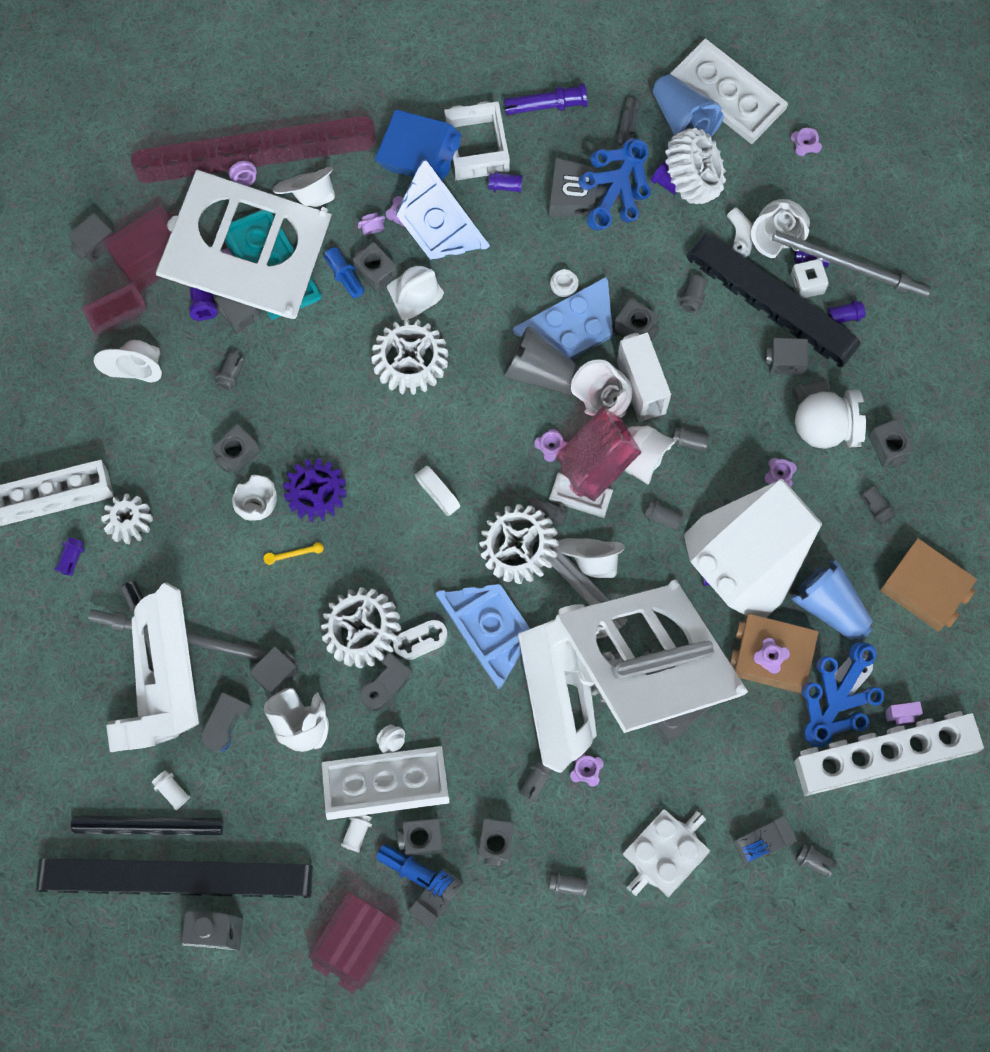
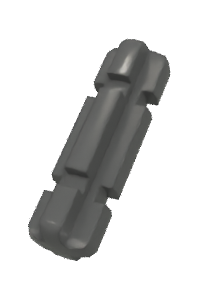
M628 98L625 102L617 147L622 149L623 144L627 140L632 139L634 136L640 108V101L638 99Z

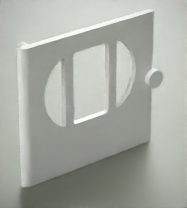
M196 170L179 215L172 216L168 221L167 227L172 233L156 275L283 317L295 319L332 214L327 213L328 209L325 207L317 210ZM229 199V204L213 246L208 247L199 232V218L203 211L211 204ZM240 202L275 213L258 263H252L221 252L236 208ZM284 218H287L296 231L297 248L293 255L285 262L269 267L267 263Z
M672 580L669 585L556 616L557 622L584 665V668L581 669L578 675L579 680L587 686L596 685L624 733L743 696L748 692L677 580ZM653 611L672 619L683 630L689 644L701 641H711L713 643L715 652L712 657L677 665L674 668L654 674H642L621 680L615 678L612 666L599 651L596 642V631L598 625L604 627L624 661L635 657L612 620L638 612L643 614L665 650L676 648Z

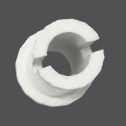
M165 770L152 781L155 786L154 790L156 792L160 791L173 808L178 810L190 799V796L173 779L174 775L172 773L169 774Z
M367 815L349 817L351 822L343 843H341L342 847L360 852L368 827H372V824H370L371 817Z

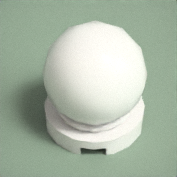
M859 389L846 390L843 398L835 393L824 391L809 395L799 404L795 416L796 431L802 440L812 447L822 449L835 447L843 440L846 441L849 448L861 447V442H864L866 432L865 415H859L858 403L864 402L861 391Z

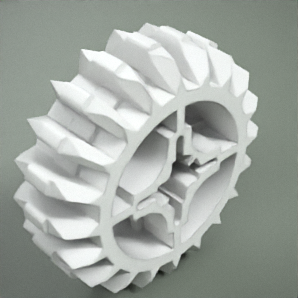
M690 128L677 133L668 142L669 149L666 150L668 159L665 161L669 167L667 173L671 175V183H674L676 186L675 191L680 192L681 198L687 199L689 204H704L714 200L723 191V183L726 182L723 176L726 170L723 168L722 162L724 160L720 156L721 150L717 149L716 141H711L710 134H705L703 129Z
M405 319L404 326L401 327L397 322H394V330L385 327L383 330L385 336H377L376 341L378 345H373L372 352L375 355L371 357L372 364L376 365L374 367L375 374L381 375L380 382L382 384L389 382V389L391 391L399 385V392L402 395L406 391V387L410 388L413 395L416 394V387L420 386L423 392H426L427 382L435 387L437 384L435 377L442 378L444 376L442 369L448 366V361L445 360L448 357V350L444 349L446 342L444 339H439V331L431 332V325L429 323L422 328L418 319L414 325H410L409 320ZM416 339V341L414 342H407L405 340ZM394 346L398 356L394 358V363L389 365L387 355ZM430 348L433 352V359L428 367H426L422 357L426 354L425 351ZM410 370L414 371L415 374H403V372Z
M517 504L514 511L511 507L505 506L504 516L500 512H495V517L498 519L495 523L492 520H487V524L491 529L489 531H481L482 535L487 538V540L479 543L480 547L487 549L481 554V557L488 560L486 567L490 570L494 569L493 574L496 577L500 578L503 576V580L506 582H511L514 578L516 583L522 584L524 577L527 581L532 582L534 572L540 577L543 576L544 573L541 569L543 565L547 568L552 567V564L547 560L549 557H557V553L551 550V548L557 547L559 542L556 539H552L557 534V530L550 528L553 522L549 518H544V512L541 510L535 512V508L530 505L524 510L521 504ZM523 522L534 524L531 528L528 529L526 527L521 531H517L512 527L517 523ZM505 534V542L499 548L501 537ZM514 536L522 540L521 543L523 545L521 547L524 552L516 548L517 540ZM540 539L538 550L534 555L533 546ZM516 557H522L526 561V563L518 566L505 564L508 559L513 560Z
M360 587L357 594L352 589H348V598L338 595L339 603L337 605L329 603V607L333 611L331 614H323L324 618L329 622L321 625V629L327 632L322 636V640L325 643H329L326 647L327 651L331 654L335 653L334 658L337 661L344 660V664L349 667L355 663V666L358 668H363L365 661L369 666H374L375 657L382 661L385 658L383 655L385 650L390 653L393 652V648L390 646L391 641L399 642V638L393 633L402 629L398 623H395L400 619V615L397 612H393L396 606L392 602H388L386 595L380 594L378 596V592L375 589H371L367 593L365 588ZM375 608L378 609L381 616V629L374 625L375 616L373 614ZM358 609L354 615L348 616L354 610ZM364 623L369 629L364 628L362 631L359 629L358 632L353 626H363ZM342 627H345L348 630L347 640H349L347 647L344 645L342 641ZM371 639H375L371 644L364 647L366 642H368Z

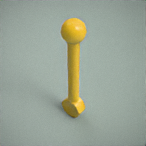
M316 542L311 547L281 554L267 553L264 555L263 560L266 564L271 565L276 560L311 552L321 553L324 550V546L322 543Z

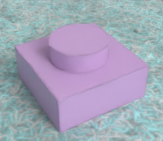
M920 702L891 705L885 710L887 723L896 722L897 726L914 724V719L923 714Z

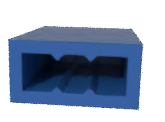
M395 109L375 161L388 171L414 178L421 161L426 159L443 182L449 173L454 153L460 146L462 134L450 123Z

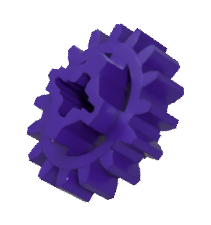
M319 458L315 465H311V462L307 459L305 460L306 467L302 468L298 464L295 465L296 474L288 472L287 477L291 483L283 484L284 490L288 492L284 494L286 502H291L289 504L291 512L298 509V518L302 519L307 514L310 522L314 521L315 516H319L323 522L325 521L326 513L333 517L336 515L335 506L343 508L344 505L340 498L347 497L346 490L342 489L347 486L345 479H339L342 475L340 469L332 471L333 465L330 461L325 466H322L321 459ZM317 474H322V475H325V476H327V477H326V478H323V477H321V476H319V475H317ZM304 477H306V478L304 479L303 483L300 484V485H298L299 482H300ZM317 486L319 493L313 494L312 487ZM329 495H333L332 498L326 504H324L327 497ZM303 502H308V503L314 505V507H309V506H306V505H304V504H302V503H303Z

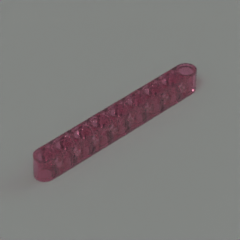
M359 116L138 150L132 155L131 165L136 178L140 182L154 183L194 177L196 170L208 174L227 172L232 165L239 161H249L255 167L365 151L371 149L376 143L375 125L370 118ZM362 132H367V133H369V134H367V135H365V136H360V135H358L359 133H362ZM335 136H340V137H341V138L338 139V140H332V139H331V138H333V137H335ZM308 140L314 141V142L311 143V144H305V143H304V142H306V141H308ZM281 144L287 145L284 148H277ZM255 148L260 149V150L257 151V152H249V151H251L252 149H255ZM225 153H233L227 157L222 156ZM198 157H205L203 160L200 161L195 160ZM171 161H178L176 164L168 165ZM144 165H150L146 169H140Z

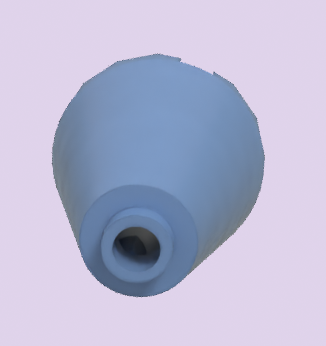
M673 75L662 76L655 82L653 95L674 136L690 128L703 129L705 134H710L711 137L715 134L724 118V114L721 112L722 107L716 101Z
M835 558L827 561L830 567L826 570L821 566L816 569L797 588L800 592L799 596L793 594L791 599L848 639L854 640L857 638L860 641L872 631L873 628L870 625L873 619L840 563Z

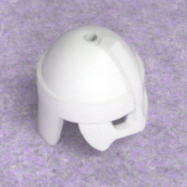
M786 199L774 200L763 208L752 226L751 237L753 244L761 254L775 258L782 248L790 247L772 241L774 231L778 230L806 240L809 233L810 219L799 204Z
M599 359L589 361L579 368L572 379L571 391L573 395L584 402L586 407L584 412L586 414L604 420H617L626 414V409L632 399V385L630 380L611 363Z
M648 425L632 426L624 429L618 435L614 445L615 455L625 472L634 475L648 485L653 471L661 464L663 454L676 441Z
M286 688L276 693L265 703L264 712L273 727L274 734L279 743L286 745L294 751L301 752L322 747L327 739L329 722L326 717L325 703L318 692L313 696L311 706L308 707L303 706L293 688Z

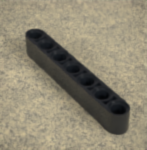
M704 233L687 254V259L690 263L695 262L700 266L699 269L714 280L717 278L722 281L724 287L735 295L740 294L746 298L744 301L758 311L763 310L768 314L767 317L776 324L790 329V333L796 338L808 339V343L814 346L813 350L827 360L831 358L837 363V367H844L860 347L861 343L853 333L715 236Z

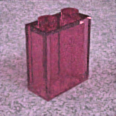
M160 205L103 241L108 253L137 293L163 278L157 276L156 271L172 233L167 225L173 214L171 212L166 214Z
M134 282L81 308L96 338L147 314V307Z
M602 406L562 448L556 457L562 466L560 471L571 483L569 487L578 497L582 498L585 496L595 501L642 452L623 420Z
M348 892L308 956L309 959L314 961L311 968L326 977L330 972L341 978L338 985L353 994L356 989L363 992L402 929V925Z

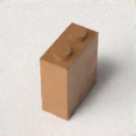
M917 538L880 591L939 632L945 625L950 628L958 618L960 613L955 610L961 602L966 605L976 592L972 586L977 579Z
M748 614L745 622L739 621L735 636L736 639H740L738 650H732L729 663L739 678L802 694V687L808 682L819 631ZM767 638L774 639L775 644L781 648H787L790 652L789 658L782 662L780 665L781 670L776 674L770 673L754 661V654L760 652L763 647V641ZM770 653L769 657L774 658V654Z

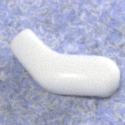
M736 207L727 214L728 219L736 230L732 249L746 258L752 249L751 230L753 224Z

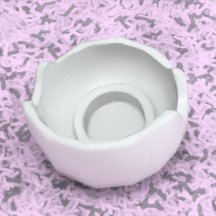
M252 475L247 483H239L232 497L234 511L243 519L249 521L262 520L268 517L273 512L277 503L274 483L268 477L261 475Z

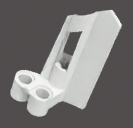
M163 583L156 593L144 597L134 610L132 634L138 717L107 722L106 729L110 752L156 746V744L174 739L180 733L199 725L181 593L179 589L169 583ZM146 624L148 626L154 672L148 667L143 629Z
M577 604L560 608L559 614L584 608L585 605ZM554 619L518 634L542 763L544 766L561 773L572 761L579 758L590 747L597 735L591 686L581 683L578 677L584 665L559 623ZM598 625L596 639L607 637L608 634L604 627ZM567 684L574 685L578 689L584 724L577 732Z

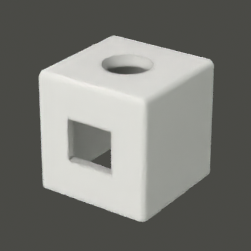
M821 259L795 264L790 274L795 293L803 299L824 294L829 284ZM815 271L817 278L808 280L806 273Z

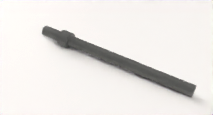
M775 230L773 233L772 241L893 285L895 290L903 293L909 291L925 298L930 294L931 287L912 281V278L901 273L899 275L893 274Z
M91 609L89 621L109 625L111 629L124 632V629L132 631V618H128V614L120 612L111 614ZM146 624L143 627L144 634L149 635L148 626ZM186 632L189 645L260 661L267 653L265 650Z

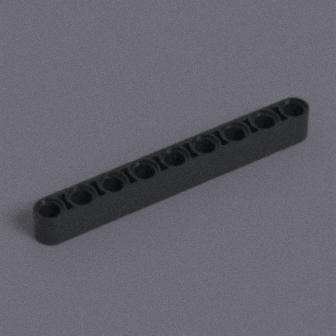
M42 858L38 862L36 891L48 892V890H56L58 893L88 891V893L109 894V891L119 892V894L147 892L150 895L181 893L180 895L183 896L211 894V896L232 897V894L242 895V897L271 895L273 898H294V896L311 898L313 866L303 864Z

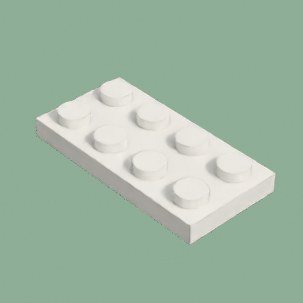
M706 38L670 73V75L675 76L716 101L722 107L721 112L724 114L722 121L751 144L767 130L788 106V102Z
M442 746L322 762L327 820L449 803Z

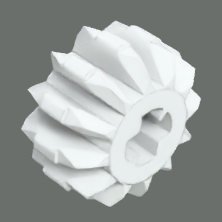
M125 493L123 501L113 497L115 505L113 507L105 505L104 509L108 514L101 517L102 522L107 524L104 528L106 534H112L115 542L123 538L125 544H130L131 536H134L137 541H141L142 537L139 532L149 533L150 528L146 524L153 521L151 514H148L150 507L148 504H142L139 496L131 500L129 494ZM130 515L132 516V519H131L130 521H129V520H125L124 522L122 521V518H123V517L128 518V517H130Z

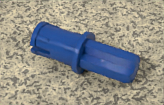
M333 247L326 251L323 257L333 270L336 281H341L354 299L364 294L365 289L354 274V266L346 261L340 249Z
M384 844L377 853V860L397 871L400 878L406 877L424 889L431 885L434 880L433 878L436 876V872L415 861L414 856L410 855L407 857L387 844Z

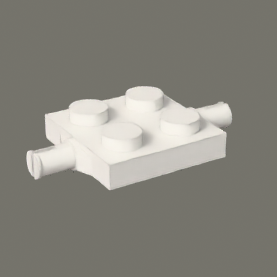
M664 809L628 847L623 856L635 866L638 872V876L627 886L630 892L632 891L637 896L643 887L649 883L658 887L667 897H670L710 853V850L698 840L694 833L706 821L703 815L700 817L701 813L696 811L684 824L677 821Z

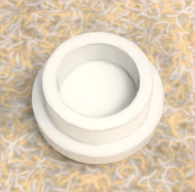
M563 269L553 274L550 281L551 290L557 296L569 297L577 291L578 278L570 270Z
M394 725L384 727L377 736L379 749L385 754L397 752L404 744L405 731L401 727H395Z

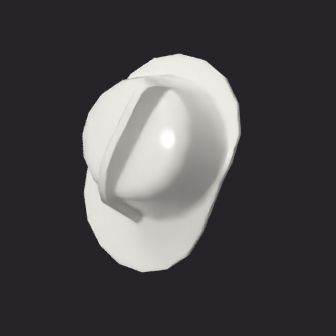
M327 167L317 172L301 174L281 181L274 186L273 192L277 194L292 192L299 202L305 206H321L335 198L329 176L333 168Z
M423 266L408 268L403 275L387 286L402 320L416 317L440 301L444 294V291L437 282L435 272Z
M130 340L120 349H105L98 352L94 357L96 368L110 377L136 378L151 383L158 381L162 375L158 365L160 349L141 340Z
M566 538L559 541L556 549L562 554L575 557L578 567L583 574L595 578H613L617 574L618 554L624 551L625 546L619 542Z

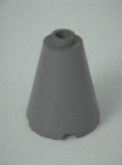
M528 326L515 347L516 350L512 358L510 357L503 376L508 378V380L571 395L572 379L580 366L537 330Z

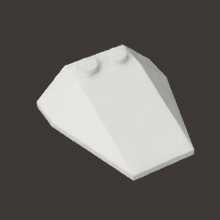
M780 479L702 516L684 534L690 562L729 607L746 616L752 614L767 618L782 604L822 522L783 479Z

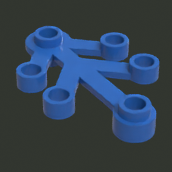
M632 138L623 144L622 149L611 151L600 149L592 153L591 163L596 168L606 166L612 161L623 160L618 170L595 174L593 172H586L579 176L578 184L583 190L592 189L599 184L611 183L599 206L588 213L587 224L593 230L600 231L611 225L612 215L609 210L619 192L623 202L620 218L626 223L637 220L639 211L635 206L633 197L636 200H644L651 194L643 163L648 157V147L644 141ZM598 154L603 159L602 163L598 160ZM631 170H633L636 182L632 190L629 180ZM586 177L590 179V185L586 183ZM639 188L643 189L644 196L640 194ZM627 210L631 211L632 218L628 216ZM595 216L598 217L599 223L596 222Z
M856 642L851 646L849 657L852 664L838 688L834 675L838 669L837 661L828 656H823L818 660L817 669L822 675L827 706L823 713H821L818 701L823 694L822 687L814 682H807L802 687V695L806 699L810 718L804 727V736L810 745L824 747L830 743L834 734L851 729L864 731L869 726L868 717L860 712H854L846 719L833 720L839 711L867 703L877 706L883 702L884 692L874 686L867 687L863 692L849 695L864 667L872 665L876 659V650L873 645L865 642ZM868 650V657L864 660L863 653ZM830 661L831 666L829 670L825 671L824 664ZM814 686L815 694L810 697L809 690ZM876 691V699L872 701L871 694ZM858 717H861V724L859 726H856V719ZM823 728V735L818 738L817 731Z

